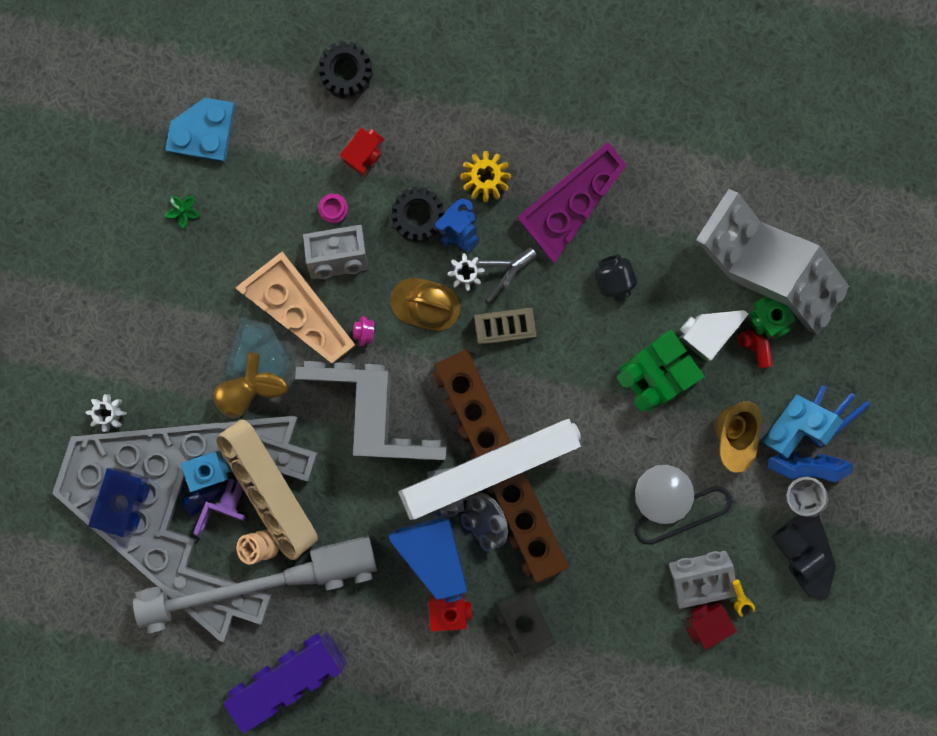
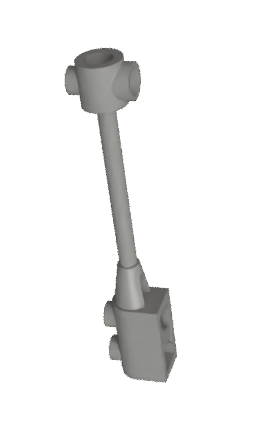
M370 536L311 549V561L284 570L283 573L168 600L166 593L161 592L160 586L135 592L136 599H133L136 623L140 629L146 627L148 633H154L166 629L165 623L171 621V612L284 584H325L326 590L342 587V580L354 577L355 583L373 579L372 573L377 572Z

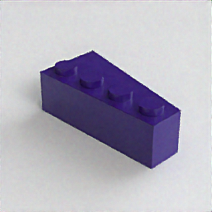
M318 632L303 641L304 648L296 653L293 649L289 650L278 658L280 662L272 669L268 665L252 675L255 679L246 686L241 682L227 692L229 697L223 704L242 734L278 712L277 708L280 706L284 708L294 703L304 694V690L313 691L321 686L329 678V674L334 678L342 673L347 661L328 632L322 636Z

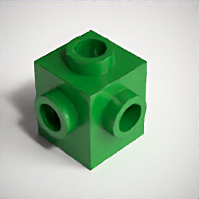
M766 296L753 303L756 308L749 312L748 315L751 318L750 324L758 335L762 334L764 337L774 335L777 339L791 330L789 324L794 322L796 318L787 305ZM773 310L779 318L778 321L773 320L771 317Z

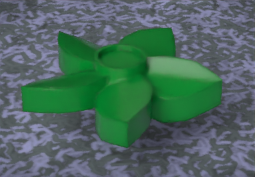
M171 195V204L174 208L168 210L165 217L171 219L178 217V224L182 229L186 227L188 217L192 219L201 217L199 212L192 208L194 195L187 196L183 199V202L180 198Z

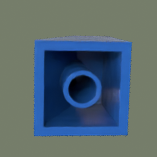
M443 517L391 531L389 535L390 542L437 600L444 598L445 603L463 598L462 594L467 592V583L450 517Z

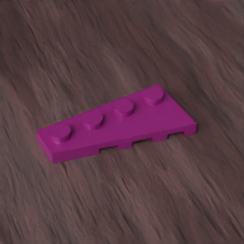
M606 142L516 217L552 263H555L563 249L570 243L577 230L590 216L602 196L606 194L626 167V163L612 145Z

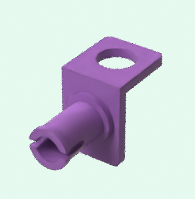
M228 479L220 502L215 505L209 502L205 503L193 535L201 538L212 511L242 522L246 521L247 518L244 515L238 514L236 510L243 493V488L239 482Z

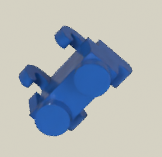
M457 200L435 223L439 233L444 234L440 238V243L443 246L448 247L451 243H455L463 251L470 252L478 244L479 238L475 236L477 228L472 224L476 220L472 212V203L469 200ZM463 206L467 208V210L458 211Z

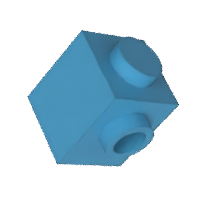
M220 451L180 463L190 492L230 479L228 473L232 472Z

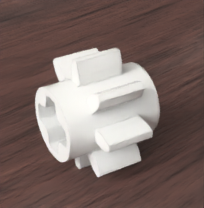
M464 253L462 261L459 263L456 260H451L455 271L448 272V276L456 277L457 280L454 283V288L458 287L461 283L465 285V289L468 292L470 284L473 282L476 285H481L480 280L476 277L477 274H482L485 270L483 268L477 269L476 261H478V257L470 261L467 260V256ZM468 265L469 270H474L475 272L470 274L469 280H464L463 275H458L457 273L462 271V266Z
M104 394L103 402L97 399L91 400L94 406L92 410L86 411V414L91 415L93 419L91 427L102 424V431L108 432L110 424L115 427L122 426L118 420L120 416L126 415L127 412L121 411L119 405L122 403L121 399L111 402L110 395ZM101 410H111V416H101Z

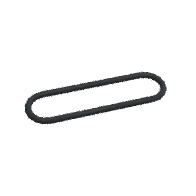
M719 486L706 489L694 494V499L713 491H722L727 496V506L717 513L652 540L644 539L640 535V524L648 519L643 516L635 525V534L645 544H654L728 512L732 504L731 494L728 490Z

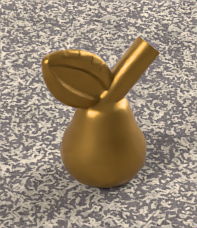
M248 352L245 376L224 381L214 389V403L225 416L239 418L244 415L256 393L263 397L274 398L282 396L289 391L287 383L278 375L269 372L258 373L259 353Z

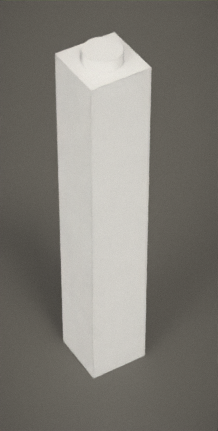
M570 419L560 421L398 491L409 519H417L581 447L579 443L581 439L579 429L575 423L571 424Z

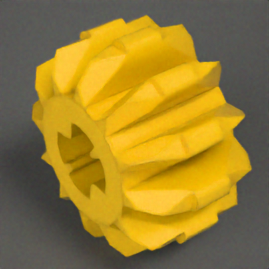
M488 151L483 152V160H480L477 154H473L472 161L475 165L465 162L463 167L469 172L461 173V180L469 181L463 186L464 191H470L474 188L471 196L474 200L478 198L480 193H483V202H488V193H491L494 199L498 200L500 194L497 188L506 192L508 186L502 181L511 179V174L503 172L508 168V163L503 162L497 165L500 159L499 154H495L492 160H488ZM487 171H490L491 178L494 179L492 181L487 179L485 183L481 182V175L478 174H485Z

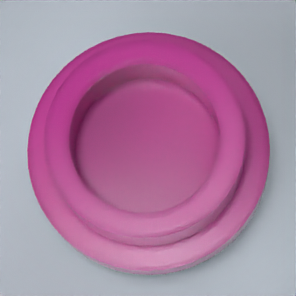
M332 193L320 200L318 211L326 222L339 223L346 217L348 205L342 196Z
M361 316L359 322H354L353 339L357 340L358 346H364L365 343L371 344L374 336V321L367 320V317Z

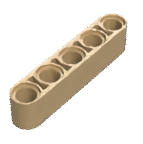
M240 419L216 436L218 449L279 549L287 558L291 560L297 559L317 542L318 536L251 424Z

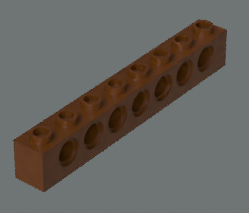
M468 349L435 363L437 370L432 372L439 389L445 386L450 396L444 400L451 415L457 413L462 422L457 428L464 443L470 440L475 450L470 453L471 458H477L511 443ZM465 377L469 381L470 387L466 393L458 394L453 390L452 383L455 378ZM472 403L478 404L482 409V416L476 421L468 420L464 413L465 408ZM485 430L492 432L495 438L493 445L488 448L481 447L477 442L479 433ZM525 472L486 488L489 496L496 495L500 504L499 507L502 509L505 519L510 525L512 533L508 534L514 550L521 549L525 560L520 563L527 578L533 576L537 583L569 568ZM509 485L518 487L520 491L519 497L512 502L506 501L503 498V490ZM526 512L532 516V523L527 528H519L515 524V519L518 514ZM533 540H541L545 545L544 551L540 555H532L528 552V546Z

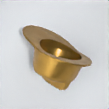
M408 278L397 284L391 293L390 304L393 313L400 320L414 326L441 331L451 327L460 315L458 296L452 289L439 283L421 278Z
M750 401L727 406L717 416L714 430L716 437L720 440L719 456L721 462L727 470L734 473L743 472L748 469L754 462L758 450L763 418L759 407Z

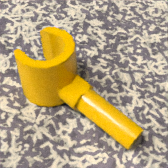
M734 580L732 583L737 595L734 609L741 617H743L741 609L744 605H748L750 610L755 612V606L745 596L740 580Z

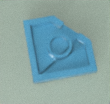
M204 98L170 121L165 151L225 162L235 104L233 102Z

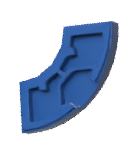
M792 452L788 458L780 454L769 458L767 468L790 479L817 477L835 483L852 473L853 464L823 454H817L816 458L800 457L799 452Z

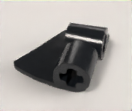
M796 515L774 532L771 539L789 561L791 574L808 597H829L836 564L821 517L818 515L806 518Z

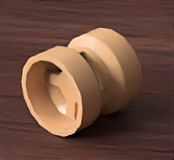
M261 530L241 536L237 542L236 549L240 560L249 565L258 563L261 560L272 559L277 555L279 547L268 530Z

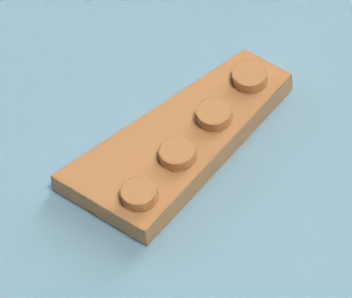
M283 252L279 253L236 287L238 291L331 363L337 361L356 346Z

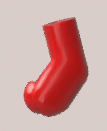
M750 329L744 330L738 335L737 342L740 347H747L756 352L758 368L773 366L770 344L766 337L758 335L755 330Z

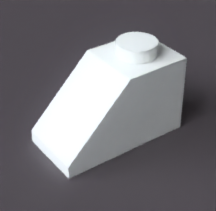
M741 310L702 314L695 319L690 317L680 328L683 334L679 340L705 361H711L748 316V313Z

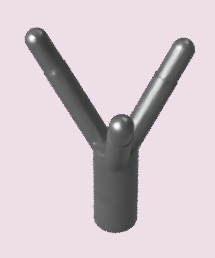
M528 248L513 260L476 261L477 266L509 268L486 298L487 302H491L503 286L509 287L516 272L537 257L534 249Z

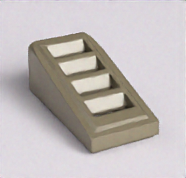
M533 308L474 315L478 345L537 337ZM521 315H525L527 332L521 333L519 319ZM507 317H513L515 334H510ZM501 318L504 335L498 336L496 319ZM490 320L492 337H486L484 321Z

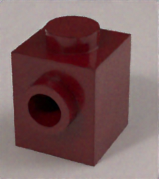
M718 602L710 606L702 604L690 612L692 616L686 619L690 625L686 631L695 645L700 643L705 650L737 632L725 609Z

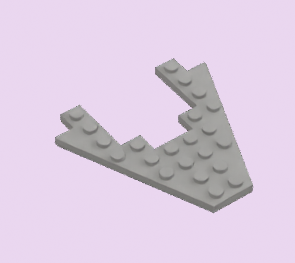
M286 416L245 420L256 431L280 473L309 481L318 452L290 444L299 417ZM237 421L72 436L70 438L52 494L155 585L160 586V589L171 599L237 584L187 567L196 538L169 530L185 480L180 463L220 451L216 445V436ZM259 590L185 608L184 610L219 641L225 642L234 616L257 624L263 623L272 594Z

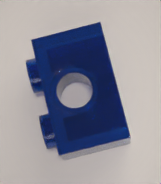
M117 467L107 468L88 527L120 537H126L131 535V532H135L141 515L137 514L140 504L145 503L150 491V486L147 485L149 477ZM120 494L125 496L128 501V506L124 511L116 506V498Z

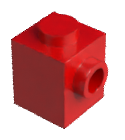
M462 594V599L445 603L444 598L437 600L434 596H429L431 632L467 629V620H472L471 601L465 602L464 594Z

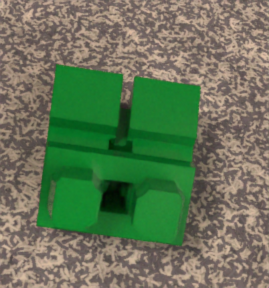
M672 329L666 331L618 368L620 370L617 376L618 381L623 387L629 388L631 386L637 395L634 398V403L641 412L648 410V412L652 411L705 377L690 355L679 358V356L686 352V349Z

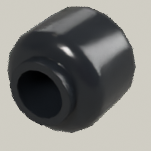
M619 254L599 261V267L594 273L601 294L605 297H614L615 301L631 296V290L637 285V278L631 261L627 258H621Z

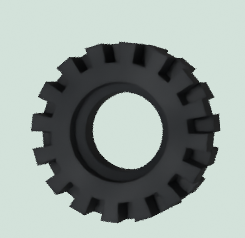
M340 41L338 46L335 43L330 45L331 49L329 51L327 49L323 51L324 56L323 58L320 57V67H318V73L325 89L329 90L335 97L337 95L340 96L341 99H346L348 96L352 99L356 98L358 93L360 95L365 92L364 89L370 86V79L373 77L372 65L368 54L365 53L361 46L358 48L353 42H350L349 45L345 41ZM342 60H350L357 66L355 77L349 81L339 80L334 74L336 65Z
M413 187L412 190H404L402 195H398L395 198L396 201L392 204L391 219L399 235L415 243L419 241L426 242L428 239L437 236L439 230L436 229L435 223L445 213L443 203L436 193L428 191V188L418 189V187ZM422 204L428 208L430 217L427 223L422 226H414L408 222L406 215L412 205Z

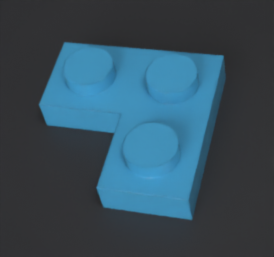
M796 394L762 440V443L788 458L804 435L827 445L843 423V420L838 415Z

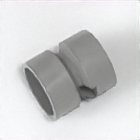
M801 477L793 481L788 487L786 495L790 508L798 515L806 518L822 514L827 508L829 501L828 492L823 484L811 477Z

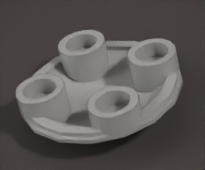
M657 465L646 470L638 479L635 488V503L640 512L650 521L659 524H670L684 518L690 511L694 501L693 485L689 477L679 468L670 465Z
M482 492L471 494L466 503L465 513L461 515L463 527L472 531L476 539L479 540L483 550L491 551L494 548H500L506 542L508 535L507 521L502 509L488 494Z

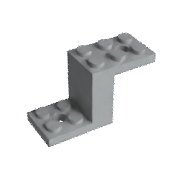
M728 189L696 239L699 245L731 281L787 305L804 327L816 335L829 323L831 314L837 304L846 296L849 285L820 245L761 222L741 195L733 190Z
M304 361V367H296L295 379L357 383L353 456L446 460L447 446H441V440L423 439L422 445H411V439L393 438L391 444H388L391 372L385 371V366L365 364V370L355 369V365L352 363H334V368H325V363Z

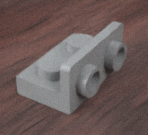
M362 225L303 234L306 265L311 279H327L335 275L357 274L361 271L369 270Z
M714 551L707 555L682 558L676 562L669 563L679 609L737 596L732 583L736 580L734 566L726 551Z

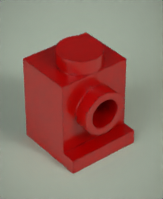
M361 127L339 156L344 163L365 178L368 175L367 165L372 167L382 154L379 150L382 147L381 144L384 138L373 129L367 132Z

